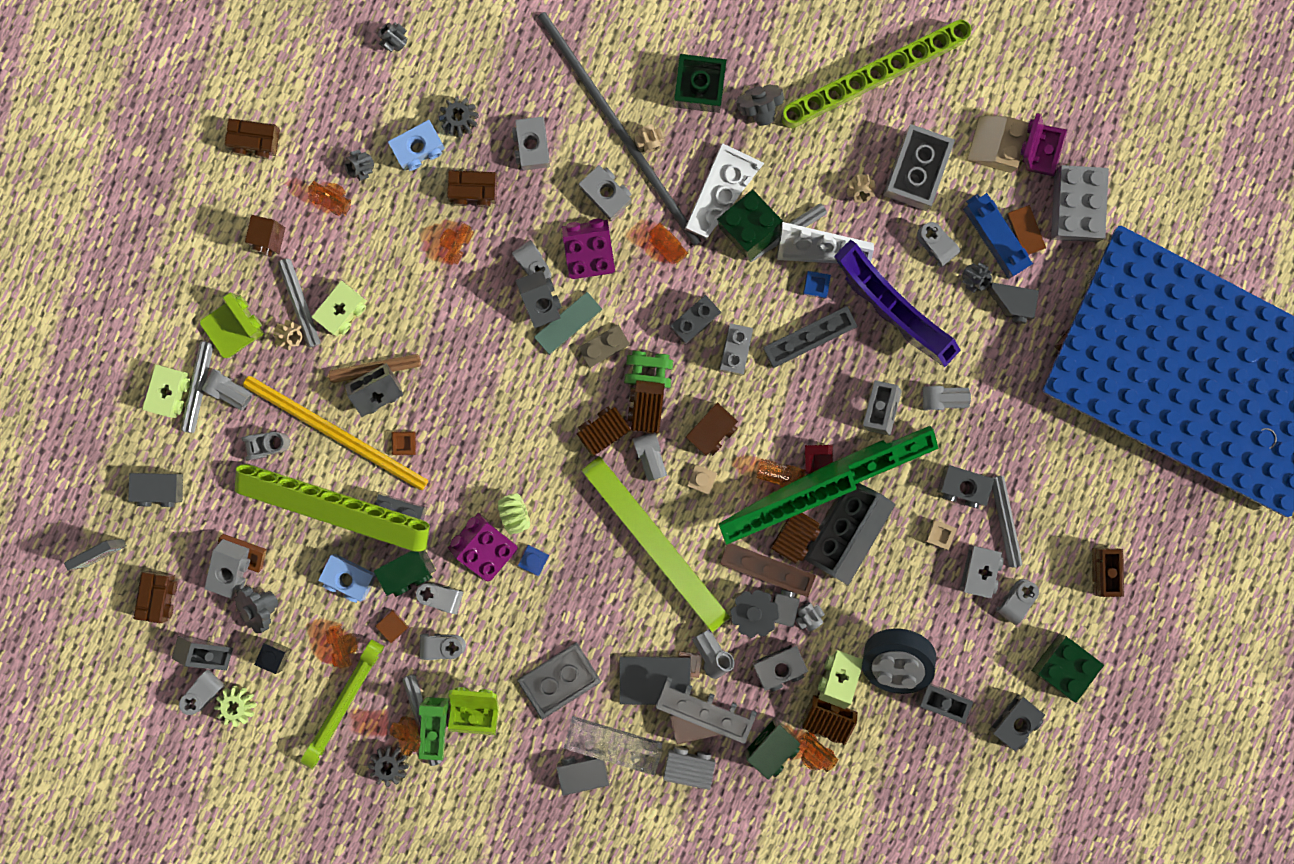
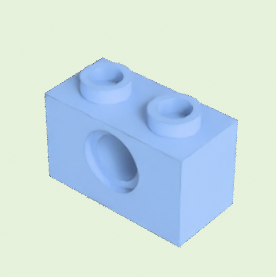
M430 120L388 141L404 171L407 169L412 171L422 165L421 162L427 158L430 160L438 158L442 155L441 151L445 149ZM416 143L424 144L420 152H413V146Z
M333 554L330 556L318 581L324 583L323 587L332 592L338 590L345 594L344 598L357 603V601L365 600L376 575L337 554ZM344 573L352 577L350 586L342 582Z

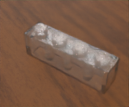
M572 716L563 749L654 776L662 755L661 742Z

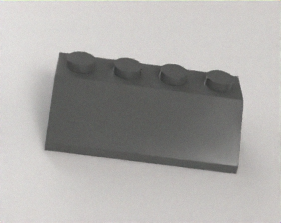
M860 483L855 484L856 490L835 499L819 526L821 530L814 542L811 541L808 545V553L804 558L807 562L848 586L896 505L884 495Z

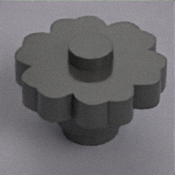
M769 84L745 91L744 95L738 96L736 104L738 111H741L742 115L752 116L757 125L764 126L775 120L776 106L783 104L785 98L783 90L779 89L778 85Z
M244 587L236 592L237 596L234 597L236 607L241 612L240 616L247 627H252L255 633H262L268 630L269 624H271L270 614L278 607L276 596L271 591H262L258 594L253 592L251 587Z
M758 589L753 594L745 591L736 597L735 603L737 606L731 609L732 623L739 625V632L742 635L753 638L759 634L764 637L775 629L774 621L780 617L779 606L777 603L771 602V595Z

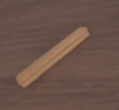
M418 354L330 370L329 380L332 383L357 379L385 363L388 364L392 372L421 366V358Z

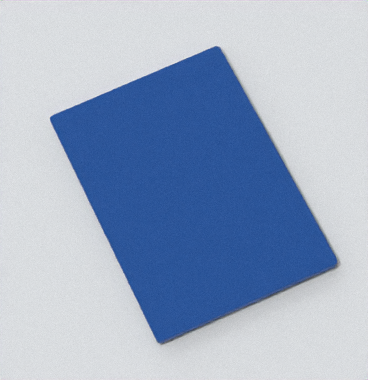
M1116 227L1043 386V392L1284 517H1291L1294 512V316L1126 227ZM1268 428V429H1271V430H1273V431L1275 432L1276 437H1277V441H1276V444L1274 445V447H1272L1271 449H1269V448H1270L1271 446H1273V444L1275 443V436H1274L1273 432H1271L1270 430L1265 429V430H1262V431H1261V429Z

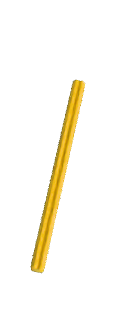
M248 376L245 379L243 387L415 488L424 490L427 486L428 480L254 377Z

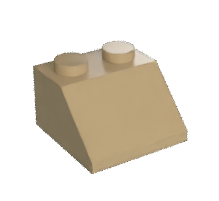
M979 116L967 161L1012 173L1019 166L1023 142L1026 141L1029 122L1008 116Z

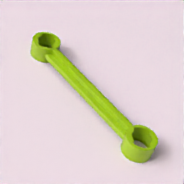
M373 639L368 643L360 657V661L313 742L305 751L300 763L312 770L320 760L319 756H322L328 742L361 685L378 660V654L382 653L385 646Z

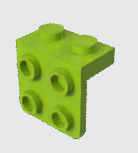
M231 292L223 297L226 302L200 321L202 328L221 356L226 359L232 357L264 335L260 328L262 326L261 322L254 314L251 315L247 309L249 305L241 295L238 296Z
M457 687L455 690H449L448 696L451 704L448 724L449 732L496 735L499 712L497 694L488 689H480L479 692L469 691V689L464 687Z

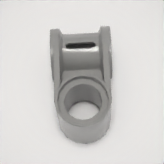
M929 222L919 228L917 239L928 251L931 257L934 256L938 261V266L943 267L960 253L958 245L937 223ZM932 230L934 232L931 235L932 237L927 238V231Z
M531 240L512 252L514 258L528 275L540 269V271H544L546 279L551 278L548 265Z
M269 432L242 437L247 451L246 461L283 453L290 446L289 437L282 432ZM277 436L281 439V445L278 449L273 445V440Z
M1026 579L1017 581L1003 598L1005 601L1000 607L997 606L996 612L1014 625H1018L1038 598V586ZM1023 587L1028 588L1030 591L1029 595L1024 594L1022 591Z
M427 582L418 587L416 598L423 605L434 607L447 613L457 614L464 591L450 589L448 586ZM429 587L431 588L430 592L434 595L426 600L422 591Z
M420 635L421 660L456 659L466 648L465 640L459 635ZM453 642L455 646L459 647L455 652H453V648H449V645Z
M207 669L181 698L179 702L180 710L186 715L200 712L217 696L216 693L226 685ZM194 698L196 702L194 703L195 707L192 708L190 704L191 699Z

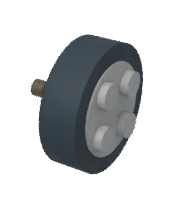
M893 628L879 631L867 640L864 648L862 669L866 678L876 687L891 693L909 694L925 689L933 681L936 651L931 642L924 636L911 630Z

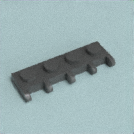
M667 677L656 705L657 709L741 743H746L757 714L756 711L752 710L749 718L734 713L737 706L736 703L732 702L729 710L712 704L714 694L710 693L707 701L689 695L692 686L689 684L685 692L669 687L672 683V678Z

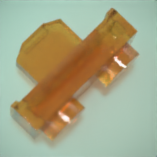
M313 181L308 187V198L312 203L326 207L337 216L341 214L346 216L350 210L351 200L344 197L346 191L342 186L336 183H329L324 187Z
M462 222L458 233L449 228L443 232L440 238V246L449 250L443 261L451 265L453 263L458 265L464 253L460 251L463 243L469 244L474 234L471 226Z
M661 222L649 232L651 236L649 242L669 264L674 261L677 265L689 254L678 239Z
M342 624L329 627V630H326L327 641L329 644H332L334 652L331 654L334 667H339V669L351 666L349 654L358 651L356 636L353 633L343 635Z
M402 716L398 723L394 722L389 731L391 736L398 739L401 754L411 756L413 752L418 751L421 739L419 738L415 719Z
M806 731L798 737L801 743L799 753L802 755L801 759L806 767L812 770L823 769L828 772L836 766L839 759L831 749L825 748L818 742L814 734Z

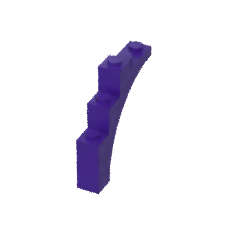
M850 239L834 256L846 274L845 280L851 289L870 302L883 319L898 328L905 340L943 367H946L961 351L952 336L926 318L893 288L872 265L857 243Z

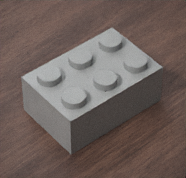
M910 124L904 133L883 196L927 211L933 204L955 139Z
M1061 165L1057 168L1054 176L1051 240L1099 242L1105 239L1109 168Z

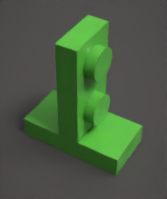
M426 697L419 706V715H421L419 759L441 761L444 759L449 698Z

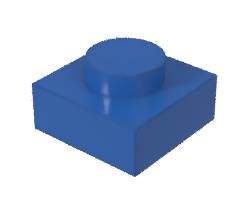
M807 271L803 295L826 299L831 275Z
M528 545L518 566L539 576L549 554Z

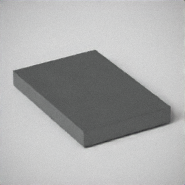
M577 642L517 679L541 720L602 682Z
M620 656V704L657 705L668 676L672 678V683L669 687L685 692L687 685H691V657Z

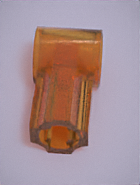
M761 459L756 478L778 484L779 487L783 488L804 477L806 470L788 464L781 465L773 461Z

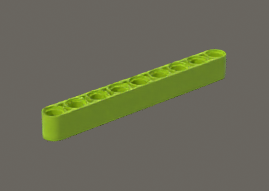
M956 20L789 103L783 110L781 116L782 123L787 128H796L961 46L971 34V25L965 20ZM954 30H960L963 33V37H957L954 34ZM933 40L941 41L943 47L937 48L933 44ZM912 50L920 51L922 58L914 57ZM891 61H899L902 67L899 69L894 68ZM870 71H878L881 78H873ZM857 81L860 84V88H851L849 82ZM836 91L840 98L837 100L831 99L828 92ZM815 101L819 105V109L812 110L808 107L807 103ZM793 111L798 115V119L790 120L786 113Z
M599 455L581 470L707 627L714 632L731 618L680 556Z
M243 464L236 467L234 490L240 495L411 551H424L427 548L430 526L426 521L253 465Z

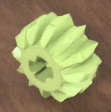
M518 493L507 495L498 500L499 516L507 533L510 535L518 534L530 527V518L526 505Z
M233 686L231 690L228 688L222 691L223 695H219L216 698L220 704L216 705L214 709L221 710L217 718L225 717L224 725L230 724L231 721L234 727L239 726L240 722L246 724L248 717H253L255 714L251 708L256 707L257 703L249 702L254 697V694L245 696L247 692L245 687L240 691L238 686ZM237 702L239 707H237L236 710H233L231 706H233L234 703Z

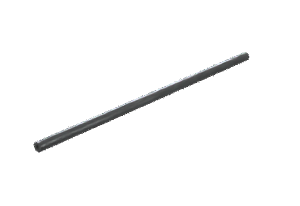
M546 12L541 13L538 16L539 20L692 245L696 246L702 242L698 235L685 230L688 222L645 157L638 150V147Z

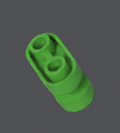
M632 351V355H627L626 365L633 366L632 374H625L624 383L636 385L637 380L664 383V388L670 389L672 379L665 378V370H673L674 360L669 359L670 355L655 354V357H647L646 352ZM642 367L656 369V375H641Z

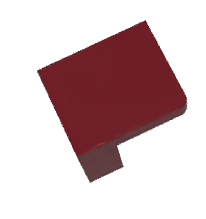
M805 445L806 474H811L833 463V445Z

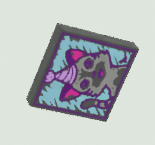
M124 539L106 540L65 561L64 565L67 571L86 568L127 547Z

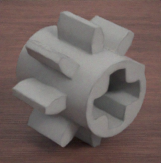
M808 602L797 610L798 617L795 618V621L801 629L806 627L810 632L823 624L821 617L825 614L818 604L813 607L812 603Z

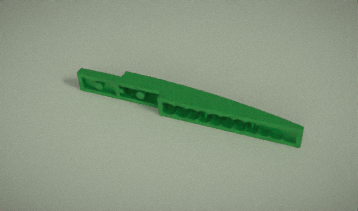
M927 426L890 443H886L884 440L828 464L758 500L718 524L725 544L728 545L856 490L855 484L939 449L934 429L931 426Z

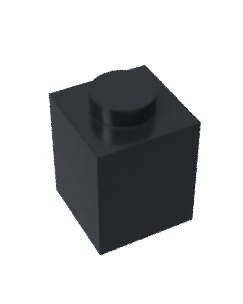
M269 640L263 643L254 665L277 674L283 670L292 649Z

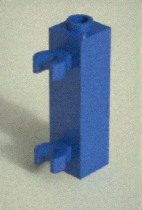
M988 193L981 197L979 194H976L966 201L968 205L963 209L1008 279L1033 264L1028 257L1027 251L1021 246Z

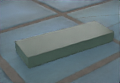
M586 292L560 314L561 319L548 324L534 338L550 355L603 309Z

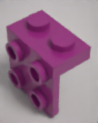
M1036 113L1035 119H1030L1027 133H1030L1028 142L1024 141L1022 145V162L1025 163L1026 170L1029 172L1055 176L1068 132L1067 129L1044 125L1042 114Z
M596 218L587 223L570 222L566 226H562L568 273L571 279L606 275L615 272L608 219Z
M478 512L468 520L466 527L461 533L452 539L448 549L458 561L485 581H491L515 554L518 547L513 541L494 528Z

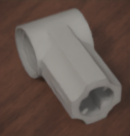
M216 369L212 370L202 387V390L217 399H222L242 411L247 407L253 395L249 390L234 383L232 378L222 375Z
M923 387V411L970 407L971 393L969 388Z
M648 433L633 438L648 482L667 476L656 433Z
M710 629L692 639L705 661L704 670L710 678H720L733 669V657L730 653L721 649Z

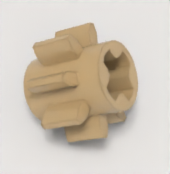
M650 124L637 130L639 136L635 137V142L638 150L644 148L645 153H651L662 147L660 142L664 141V136L661 128L655 129L654 125Z
M858 174L847 181L849 187L846 189L848 197H853L854 203H866L871 197L875 196V181L870 180L868 174Z
M287 319L284 324L277 323L272 333L277 339L275 344L287 350H291V346H299L303 337L300 331L301 326Z

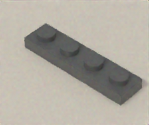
M848 306L763 347V350L774 369L858 326Z

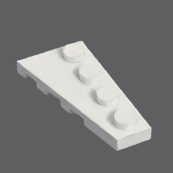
M722 143L685 230L704 239L708 238L718 224L717 219L734 204L764 163Z
M782 222L777 260L838 264L834 256L851 239L857 243L871 262L874 243Z

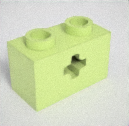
M340 281L312 318L338 337L340 334L344 335L347 333L352 325L349 322L354 316L359 317L366 309L364 304L367 300L346 283ZM339 306L344 307L345 314L339 313L337 308Z
M156 364L142 410L170 418H177V414L180 415L184 408L183 394L190 387L189 373ZM169 389L170 391H172V394H166L165 390Z
M839 650L832 656L829 655L824 669H827L825 678L822 677L818 685V691H820L819 699L843 709L850 706L861 673L863 659ZM836 675H840L841 683L838 682L839 678Z

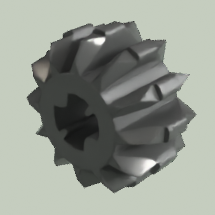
M456 96L454 98L455 103L452 104L448 99L446 100L448 108H440L443 115L439 116V121L444 122L442 128L443 130L449 129L450 136L455 135L457 131L458 136L462 138L463 130H466L470 135L472 131L469 126H478L474 120L479 118V114L474 112L476 106L474 104L469 105L467 98H464L460 103L459 97ZM459 113L463 119L458 121L455 114Z
M388 745L386 750L380 747L377 749V754L371 755L370 758L373 762L368 764V768L375 771L370 774V777L378 776L379 778L376 782L378 785L383 780H385L386 787H389L391 782L397 785L400 783V778L406 777L407 773L404 770L409 768V763H402L407 758V755L403 754L399 757L398 754L401 750L399 747L394 753L392 752L391 745ZM386 761L387 764L390 762L393 764L391 771H389L390 768L387 770L384 768Z

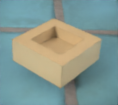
M695 465L687 487L709 495L717 473Z
M933 520L925 542L949 550L957 528Z

